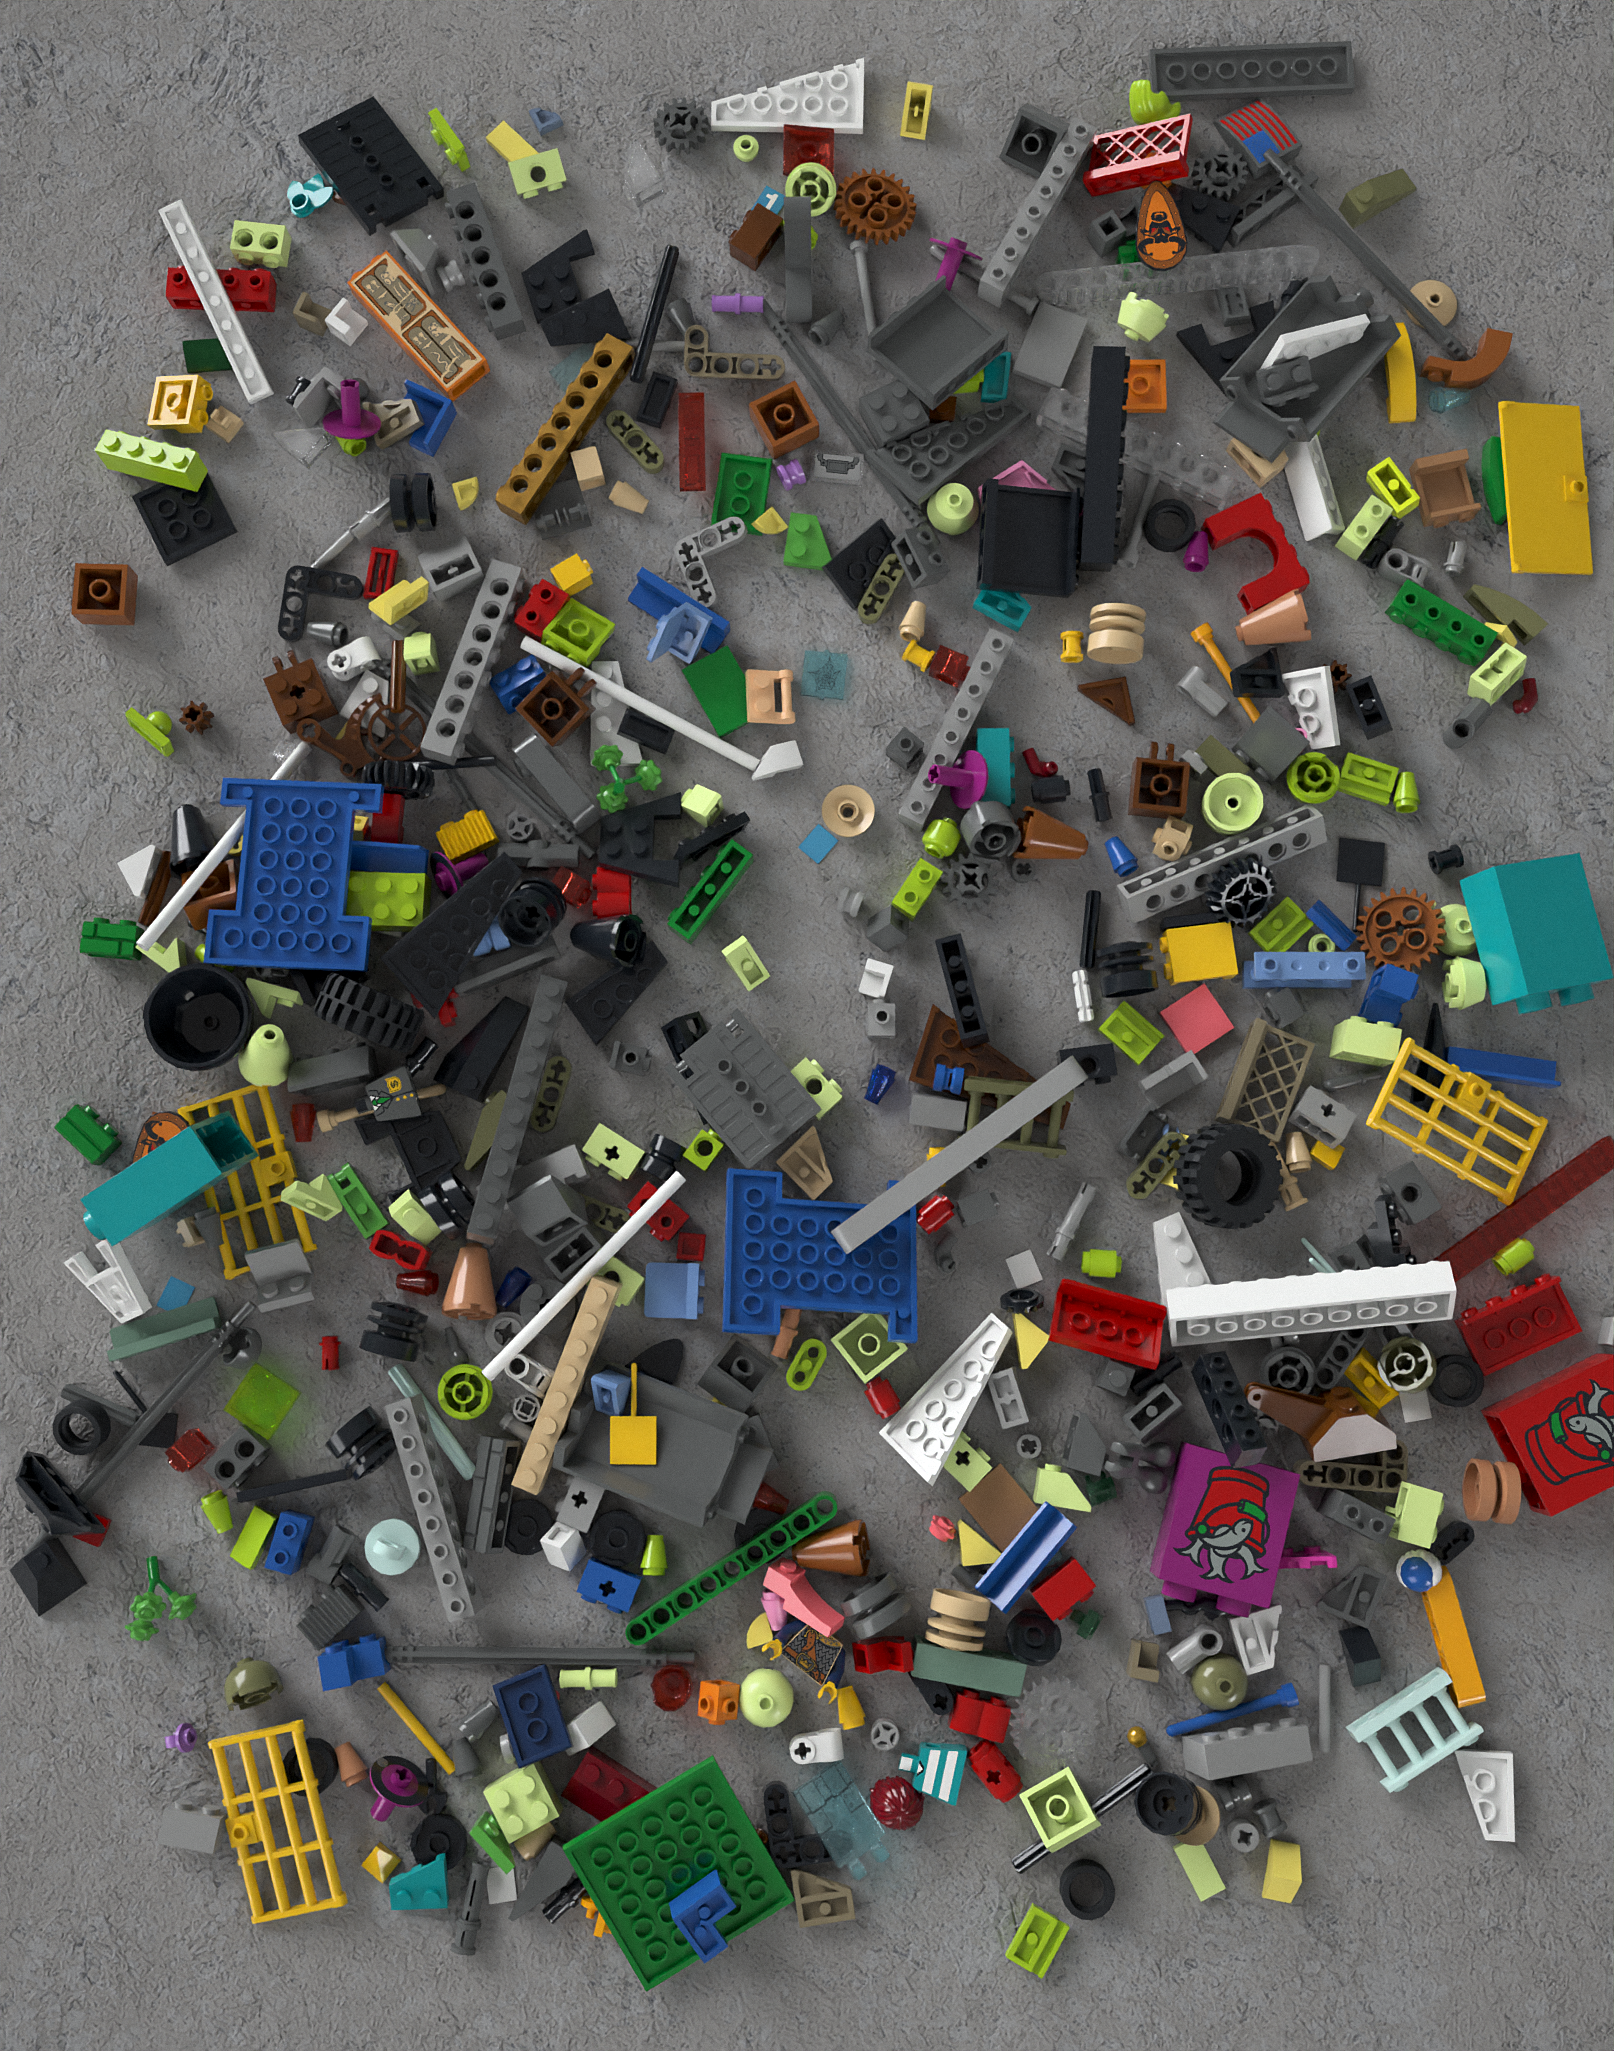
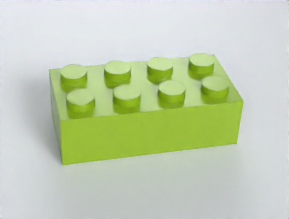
M350 872L346 916H367L372 918L371 931L410 932L430 915L432 880L425 873Z

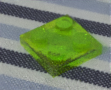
M255 1363L223 1410L267 1440H270L302 1392L259 1363Z

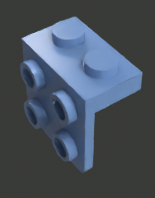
M685 602L678 608L674 607L668 615H663L656 625V629H658L656 637H653L647 646L649 653L646 660L652 663L669 651L688 664H691L695 661L713 618L688 602Z
M648 1263L645 1279V1316L699 1319V1314L704 1313V1297H699L700 1286H705V1270L701 1269V1264Z

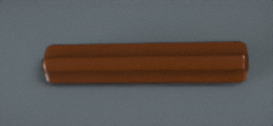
M394 640L392 642L390 709L394 714L405 712L406 662L403 655L404 640Z
M163 851L138 919V923L149 927L157 918L172 875L169 868L170 851Z

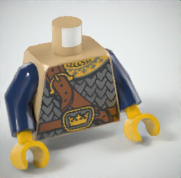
M798 1619L785 1624L774 1636L773 1641L762 1647V1652L766 1651L769 1647L774 1650V1655L770 1660L783 1655L819 1685L822 1686L825 1682V1685L818 1692L817 1696L819 1699L824 1691L828 1692L831 1696L828 1704H831L837 1697V1688L845 1670L846 1652L842 1647L843 1640L835 1635L836 1632L826 1637Z

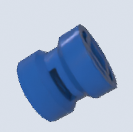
M937 1064L933 1090L940 1092L942 1090H949L952 1094L960 1095L964 1068L955 1067L950 1069L946 1065ZM950 1073H952V1075H951V1081H950V1086H949V1085H948L949 1076H950Z

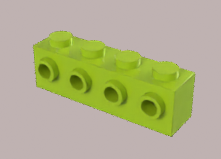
M106 429L95 448V452L110 470L198 492L208 472L200 455L191 448L183 449L175 447L168 442L159 443L144 436L140 438L131 436L123 431L115 432Z

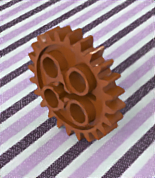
M872 168L871 174H868L865 169H862L860 176L854 171L851 178L846 176L844 183H839L833 210H836L835 218L841 219L840 227L848 226L846 234L856 233L855 240H858L861 236L865 237V244L870 239L874 240L875 245H878L879 240H883L888 245L890 238L897 242L899 235L905 237L906 231L911 229L916 215L917 204L913 202L915 195L909 194L910 187H902L903 179L895 181L894 173L889 177L885 176V170L877 174L875 168Z
M1402 887L1400 894H1397L1394 888H1391L1390 896L1388 897L1383 892H1380L1381 900L1379 902L1371 898L1370 900L1374 906L1372 908L1363 907L1367 916H1358V919L1364 923V925L1356 927L1358 932L1363 933V935L1356 938L1359 943H1365L1360 947L1361 952L1370 951L1366 959L1372 961L1376 958L1374 963L1376 968H1379L1384 963V965L1391 964L1401 969L1405 967L1409 972H1412L1413 965L1422 970L1421 962L1423 960L1429 964L1432 963L1429 957L1430 954L1439 956V952L1435 948L1436 945L1444 946L1445 944L1439 938V936L1447 935L1446 930L1439 928L1446 924L1445 919L1438 918L1443 914L1441 908L1433 910L1436 906L1435 900L1426 903L1428 899L1427 894L1424 893L1418 898V891L1416 889H1413L1410 895H1408L1405 887ZM1410 910L1419 911L1418 917L1412 921L1405 919L1406 913ZM1385 915L1392 917L1389 925H1378L1381 917ZM1421 924H1425L1424 928H1415L1420 926ZM1399 926H1404L1405 928L1402 936L1397 934ZM1379 933H1389L1380 938L1377 937ZM1414 936H1424V941L1421 945H1410V941ZM1388 941L1397 942V946L1392 952L1383 951V947Z

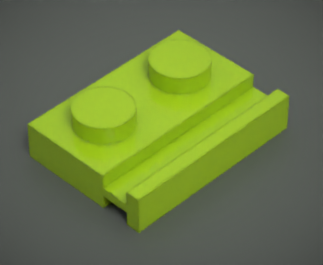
M434 108L428 112L433 128L431 135L438 146L441 144L446 149L444 152L452 165L457 164L463 172L470 167L467 154L464 151L465 147L439 110Z
M1348 752L1345 755L1341 768L1340 783L1337 791L1387 806L1399 768Z
M1287 896L1247 934L1264 952H1286L1314 923Z
M1123 1001L1097 1030L1137 1066L1164 1037L1159 1030L1126 1001Z
M1032 1903L1005 1953L1006 1958L1029 1972H1033L1042 1979L1070 1928L1069 1924L1062 1922L1056 1916Z

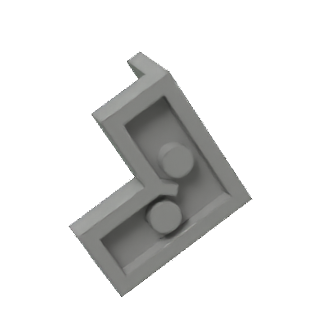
M1192 1050L1141 1080L1137 1085L1148 1103H1152L1158 1109L1209 1077Z

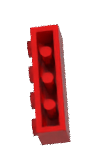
M178 266L177 268L168 267L165 297L172 308L205 310L185 266ZM234 267L228 270L216 269L235 311L275 312L277 283L270 271L261 268L254 269L253 271Z

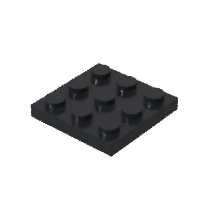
M208 472L198 492L160 482L132 496L167 566L238 532Z

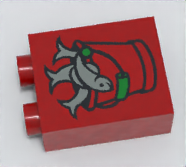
M1596 1353L1481 1409L1506 1461L1515 1463L1521 1479V1491L1533 1512L1552 1517L1614 1486V1354Z

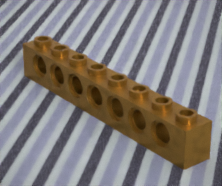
M608 333L602 341L600 340L596 344L593 355L589 361L583 363L580 374L574 382L569 384L562 401L554 406L551 417L547 423L542 424L533 444L527 446L524 457L519 464L513 467L506 484L498 489L495 501L501 512L527 525L572 458L570 452L578 449L631 370L635 357L632 346ZM610 364L609 367L602 368L604 365ZM591 385H597V386L594 387V388H591V389L588 388V387L591 386ZM583 405L580 409H574L576 406ZM563 426H569L565 430H560ZM552 446L555 447V448H554L553 450H551V451H546V449L549 448V447H552ZM541 467L539 471L532 472L534 468ZM527 488L525 492L518 493L520 489Z

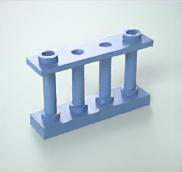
M1254 952V961L1242 962V989H1274L1276 987L1279 989H1285L1286 987L1289 989H1349L1352 987L1351 980L1366 979L1365 952Z

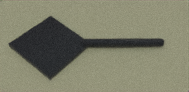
M115 1370L113 1375L144 1414L147 1408L121 1374ZM167 1412L139 1445L174 1449L178 1414Z

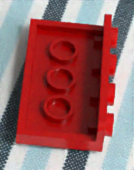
M1550 1273L1538 1276L1534 1279L1535 1284L1528 1287L1525 1284L1509 1290L1511 1295L1501 1298L1500 1295L1485 1301V1307L1478 1310L1476 1307L1464 1310L1460 1313L1462 1317L1454 1320L1473 1361L1479 1365L1483 1376L1489 1375L1582 1332L1559 1284L1562 1281L1560 1276H1551Z
M1062 1279L1055 1294L1048 1341L1156 1370L1159 1364L1163 1321L1167 1314V1307L1075 1280Z

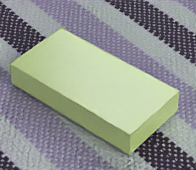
M1180 1842L1173 1846L1201 1902L1226 1889L1204 1845L1192 1846Z

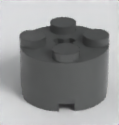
M978 800L971 805L970 810L961 821L960 832L970 852L980 862L1000 861L999 857L1005 854L1008 856L1013 854L1021 842L1019 827L1008 806L1001 802Z
M544 1279L533 1283L526 1289L520 1302V1313L525 1325L544 1308V1304L548 1303L549 1299H553L566 1283L554 1279ZM576 1295L549 1321L539 1334H557L571 1326L579 1310Z

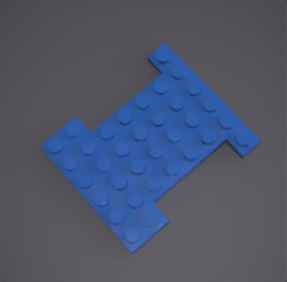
M223 778L220 804L223 807L246 808L236 911L209 909L203 963L222 966L367 972L372 918L367 916H346L355 812L382 813L384 786L382 784Z
M728 1168L726 1177L722 1332L779 1335L780 1308L888 1315V1342L915 1344L918 1341L916 1204L857 1248L846 1254L831 1234V1231L868 1204L782 1198V1172ZM889 1180L887 1182V1190L899 1181Z

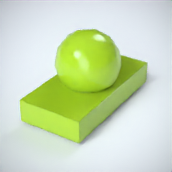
M132 707L125 712L129 726L165 757H169L174 752L171 741L165 736L172 729V719L168 714L162 711H154L145 719Z

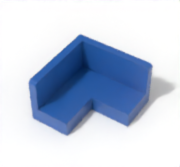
M406 379L404 385L407 394L404 399H412L417 403L425 425L414 431L409 444L411 447L434 457L457 415L452 400Z
M715 1869L669 1902L673 1921L704 1964L728 1947L727 1940L717 1928L715 1922L736 1907L734 1899L722 1884L720 1874Z

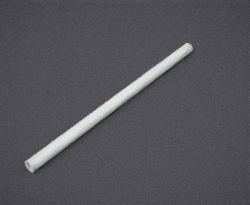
M527 636L523 639L520 646L521 649L570 675L582 667L585 673L580 680L587 682L594 679L597 682L595 688L753 772L756 770L760 762L759 759Z
M301 742L270 780H288L312 751L310 746ZM246 809L139 938L136 944L145 951L151 948L244 833Z
M676 1171L482 1371L483 1375L492 1381L676 1192L686 1179Z

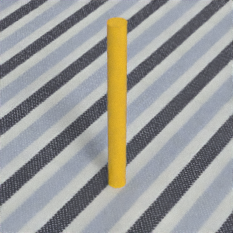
M385 1681L377 1688L378 1692L448 1775L455 1771L454 1762Z

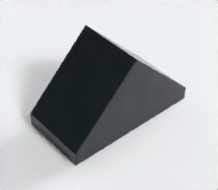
M1362 1626L1338 1630L1352 1687L1381 1681V1656L1369 1630Z

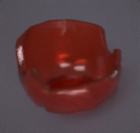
M667 1664L659 1669L650 1685L654 1696V1704L663 1711L673 1712L685 1706L693 1692V1681L688 1670L678 1664Z

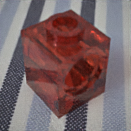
M940 645L930 666L928 676L957 688L960 680H965L971 668L967 666L969 657Z
M563 866L559 868L552 880L561 889L566 898V903L577 909L581 903L585 905L592 894L590 890L592 886L589 881Z
M193 1428L182 1435L164 1453L169 1457L167 1461L174 1470L184 1473L191 1471L215 1447L198 1428Z

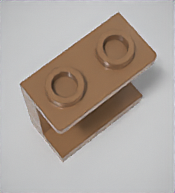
M1467 449L1418 458L1409 468L1413 488L1420 497L1418 507L1424 527L1433 525L1434 528H1439L1456 520L1459 523L1468 522L1474 519L1481 509L1480 503H1474L1464 465L1469 459Z

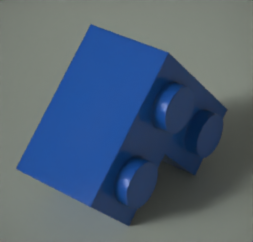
M1386 964L1374 971L1358 1017L1366 1018L1367 1023L1377 1024L1378 1021L1390 1022L1397 1028L1402 1019V1013L1400 1012L1402 1004L1410 1001V999H1414L1418 992L1419 984L1416 982L1419 975L1391 964Z
M376 1633L359 1637V1642L349 1643L348 1639L335 1641L331 1646L325 1647V1652L317 1657L323 1691L351 1686L357 1680L381 1676L389 1672L391 1668L390 1663L387 1662L385 1657V1649H387L385 1636L376 1638Z

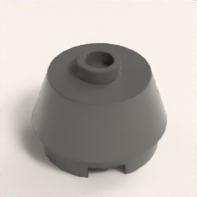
M1283 1347L1272 1351L1265 1357L1260 1368L1261 1383L1268 1386L1309 1394L1316 1382V1368L1312 1359L1306 1353L1296 1348Z

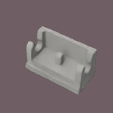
M913 1092L909 1124L963 1131L967 1101L962 1098Z
M1016 1366L992 1372L987 1382L1002 1429L1029 1422L1032 1416Z

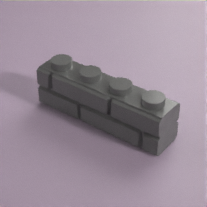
M481 1436L476 1449L478 1455L476 1469L472 1474V1494L467 1504L469 1512L467 1524L463 1530V1548L485 1554L503 1553L513 1493V1485L511 1484L516 1473L521 1441L499 1436Z

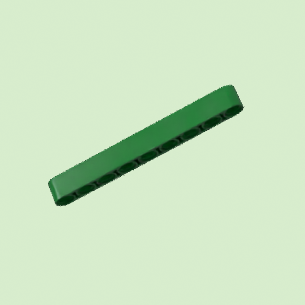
M822 1491L633 1616L625 1630L627 1640L633 1645L645 1644L831 1520L837 1512L838 1501L836 1496L829 1491ZM820 1500H830L833 1508L829 1512L820 1511L817 1506ZM798 1515H805L809 1518L810 1523L808 1526L800 1528L795 1524L794 1519ZM776 1530L783 1531L786 1535V1540L782 1543H776L772 1540L771 1534ZM752 1546H758L762 1549L763 1555L760 1558H752L748 1553V1549ZM730 1561L736 1562L740 1567V1571L735 1574L728 1573L725 1569V1564ZM705 1577L713 1578L716 1581V1587L713 1589L705 1588L702 1584V1579ZM689 1593L693 1598V1602L688 1605L681 1603L679 1594ZM659 1608H664L669 1612L670 1617L666 1620H661L656 1616L655 1611ZM634 1624H642L646 1628V1634H635L632 1626Z

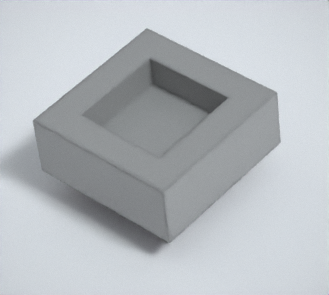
M1189 749L1179 759V762L1190 763L1189 775L1195 781L1208 768L1203 757L1196 752L1192 753Z

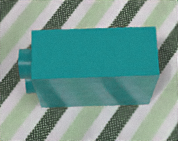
M1580 853L1494 866L1460 880L1492 1006L1516 1002L1519 1015L1553 1007L1550 995L1557 993L1561 1006L1573 1005L1595 999L1591 985L1614 978Z
M229 1110L193 1124L81 1198V1202L87 1209L83 1214L85 1225L97 1239L105 1240L107 1238L111 1246H114L157 1224L259 1155Z

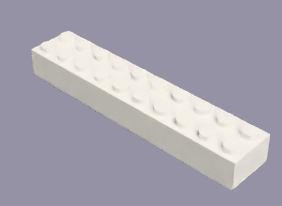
M1430 1261L1426 1264L1417 1265L1401 1264L1397 1267H1373L1368 1270L1354 1271L1349 1269L1338 1273L1326 1274L1319 1272L1309 1276L1298 1277L1290 1275L1279 1279L1261 1278L1257 1281L1249 1282L1233 1281L1220 1285L1204 1284L1200 1287H1176L1166 1290L1167 1318L1172 1347L1449 1320L1453 1318L1457 1290L1450 1262Z

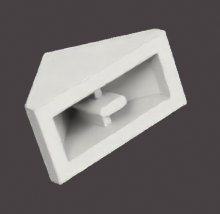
M149 845L117 863L133 894L143 901L147 897L163 852L153 845Z
M602 1699L566 1723L574 1746L565 1750L568 1756L591 1746L616 1725Z

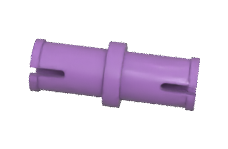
M735 293V296L712 295V312H735V315H741V312L763 313L764 296H741V293Z

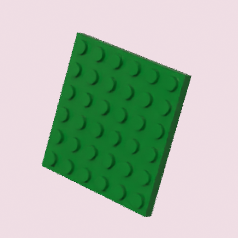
M714 1755L563 1845L565 1855L646 1992L700 1959L673 1921L669 1902L715 1869L720 1874L722 1884L736 1903V1907L715 1922V1925L727 1942L795 1901L793 1893Z

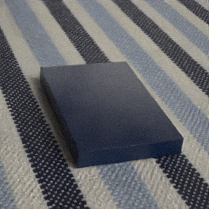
M547 1664L492 1685L519 1769L574 1747Z

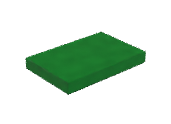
M721 452L711 526L729 517H738L746 525L747 534L762 536V532L754 528L752 523L766 512L773 459ZM736 525L731 526V532L738 533L739 528Z
M728 645L682 669L685 679L719 739L750 723L747 721L745 675Z

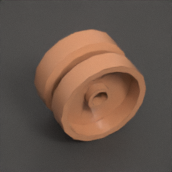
M1474 1458L1468 1461L1463 1477L1462 1498L1464 1511L1469 1520L1486 1522L1491 1517L1493 1522L1512 1524L1515 1522L1521 1503V1479L1515 1463L1496 1461L1492 1465L1489 1460Z

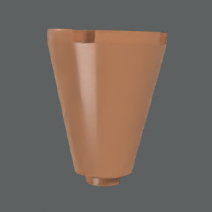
M1299 589L1292 590L1241 618L1239 626H1235L1238 641H1244L1245 645L1311 640V631L1306 628L1308 617L1302 596L1299 594Z
M467 1243L466 1247L459 1250L443 1301L442 1315L458 1319L459 1315L466 1316L467 1320L494 1318V1315L496 1316L497 1307L488 1252L482 1248V1244Z

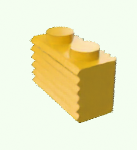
M475 809L469 811L463 816L464 819L456 823L454 821L447 822L440 826V831L435 833L447 858L453 865L500 842L484 810L478 811Z

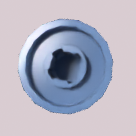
M498 915L494 918L475 950V957L490 953L492 947L496 951L512 948V942L503 934L499 926Z

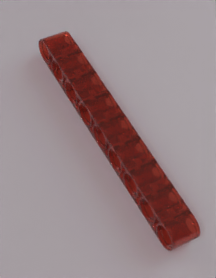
M1608 1135L1591 1145L1431 1261H1449L1454 1282L1460 1280L1614 1169L1613 1138Z

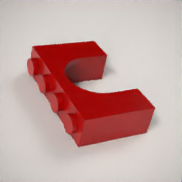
M1261 492L1206 518L1201 527V530L1208 534L1207 539L1212 551L1244 537L1260 540L1271 551L1273 556L1272 571L1243 586L1237 594L1247 615L1292 590L1299 589V594L1304 592L1310 583L1307 569L1304 566L1301 567L1297 559L1295 547L1288 543L1284 536L1285 530L1283 525L1276 521L1272 514L1271 503L1268 499H1264Z

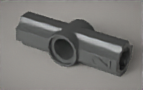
M531 840L528 843H499L497 857L505 851L518 867H527L528 870L548 871L550 868L579 869L580 851L579 845L551 844V842L543 840Z

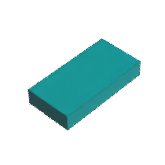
M1012 352L1001 353L984 367V381L982 382L980 402L996 403L1007 398Z

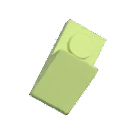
M741 936L722 950L726 957V962L748 991H751L770 977L744 936Z
M178 938L174 939L167 949L156 941L148 951L143 950L138 945L135 947L169 973L187 965L185 943Z
M247 977L246 984L263 1016L271 1018L276 1000L277 1004L290 1008L293 1007V1004L303 1005V1000L298 991Z
M324 1174L309 1184L297 1180L281 1193V1201L324 1221L329 1220L342 1211V1205Z

